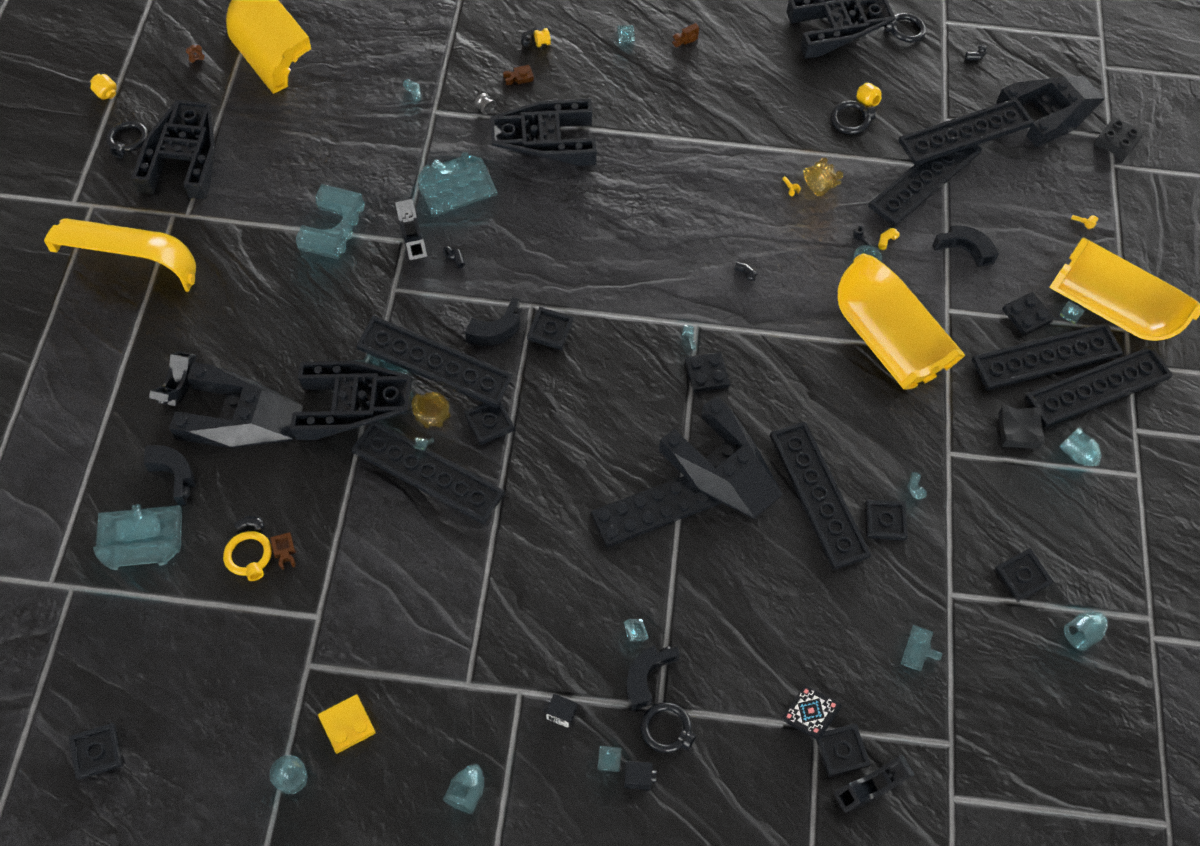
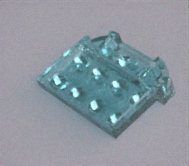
M468 152L461 153L459 158L432 167L428 164L423 167L418 176V189L421 191L432 217L497 195V190L483 160L476 156L468 155Z
M181 506L98 513L96 547H94L96 557L111 570H118L119 566L158 563L162 566L168 564L167 561L173 558L181 548Z

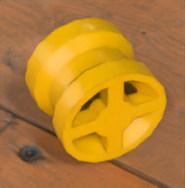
M547 28L542 31H534L537 47H541L542 44H551Z

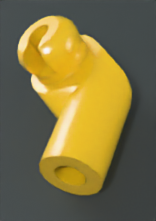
M890 228L880 235L879 249L885 250L889 239H898L899 232L897 229Z

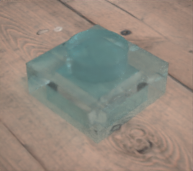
M633 25L617 26L619 42H635Z
M1068 301L1060 316L1075 325L1085 310Z
M628 619L623 622L630 641L644 642L649 638L642 619Z
M600 746L597 770L619 772L621 748Z

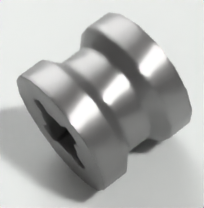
M482 93L476 98L475 106L481 109L483 114L488 115L495 109L496 102L493 99H489L490 97L486 93Z

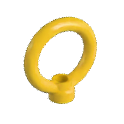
M247 531L233 537L224 549L223 560L225 566L236 575L247 576L249 581L259 580L264 576L263 568L271 558L272 546L269 539L259 532ZM247 539L259 541L264 548V552L258 563H250L246 568L234 564L232 561V551L237 544Z

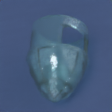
M1081 427L1076 429L1059 446L1070 457V460L1085 466H1098L1100 464L1101 454L1098 444L1094 438L1090 439Z
M1101 612L1080 613L1074 620L1064 626V634L1073 647L1085 651L1103 639L1104 634L1107 632L1108 620ZM1070 625L1077 628L1078 632L1076 634H1070Z
M284 755L272 765L270 780L282 793L295 794L306 785L308 773L304 763L298 757Z
M473 764L458 772L450 780V785L443 801L462 812L472 814L480 797L483 795L484 777L480 766Z

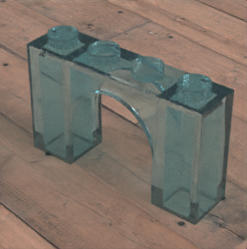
M321 184L315 197L317 207L338 213L343 219L336 227L328 230L302 225L296 237L298 250L339 260L341 254L346 250L348 239L352 237V229L358 223L359 214L363 212L365 202L362 199L361 193Z

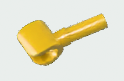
M783 177V181L789 188V195L794 196L795 191L799 194L801 187L798 184H792L787 177Z
M1074 215L1071 217L1072 220L1084 223L1088 229L1094 228L1098 221V218L1094 215L1088 219Z

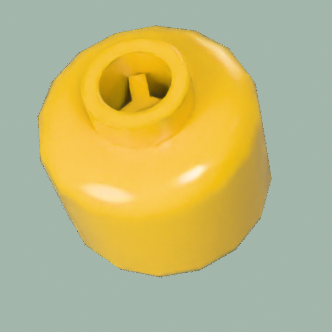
M97 74L91 79V90L100 99H112L116 95L117 85L108 75Z
M865 83L858 88L857 100L866 107H874L880 103L882 97L881 90L872 83Z

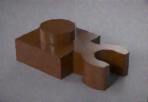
M694 23L682 29V33L674 34L673 38L675 41L672 44L675 47H679L682 43L686 45L698 39L699 26Z
M529 65L513 68V72H503L506 85H511L515 81L518 84L534 81Z
M291 533L270 537L275 558H280L278 561L280 568L285 570L284 563L286 561H290L292 567H295L296 563L291 554L296 552Z

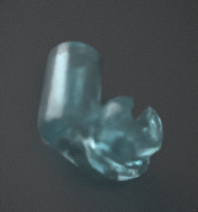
M409 79L403 82L405 89L413 94L414 101H420L421 88L419 84Z
M435 159L431 166L442 174H451L457 171L458 163L452 160L449 164H443L438 159Z
M913 472L907 488L915 499L921 500L926 497L927 492L924 488L919 487L921 475Z

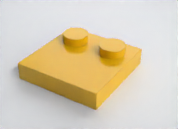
M357 694L318 714L336 754L376 734Z

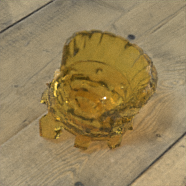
M826 157L824 159L821 158L814 166L805 168L803 171L806 183L817 196H823L829 189L840 185L842 182L837 180L842 179L844 175L841 171L835 173L834 165L827 164L828 159Z
M428 392L423 395L416 394L411 401L412 411L416 420L422 422L425 428L429 429L430 426H438L439 428L443 426L442 423L446 418H450L449 402L440 393Z

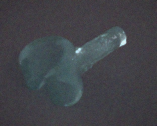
M684 325L683 336H689L691 348L696 350L693 337L694 328L692 325Z
M416 437L414 448L425 451L426 446L433 443L434 439Z

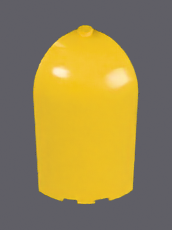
M231 0L226 16V28L230 40L273 94L287 88L290 64L296 62L300 56L311 50L308 35L279 0Z
M66 218L60 220L58 225H53L44 239L50 252L57 253L63 245L142 257L156 261L172 270L179 277L186 292H189L191 285L195 283L196 263L193 255L180 240L166 233Z
M1084 237L1069 257L1072 260L1070 264L1063 266L1049 287L1129 333L1145 340L1159 341L1174 337L1182 332L1192 319L1197 320L1200 316V303L1197 300Z
M864 253L854 259L839 283L838 303L840 310L903 389L916 388L918 386L917 383L921 381L927 383L937 377V372L943 368L947 371L966 356L891 269L875 257Z

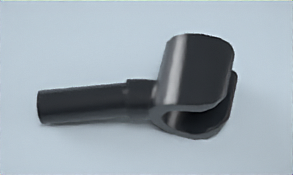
M859 226L858 231L854 229V239L863 241L871 249L873 246L864 236V227Z

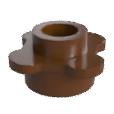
M191 45L186 48L190 62L193 63L196 60H203L205 58L201 51V45Z

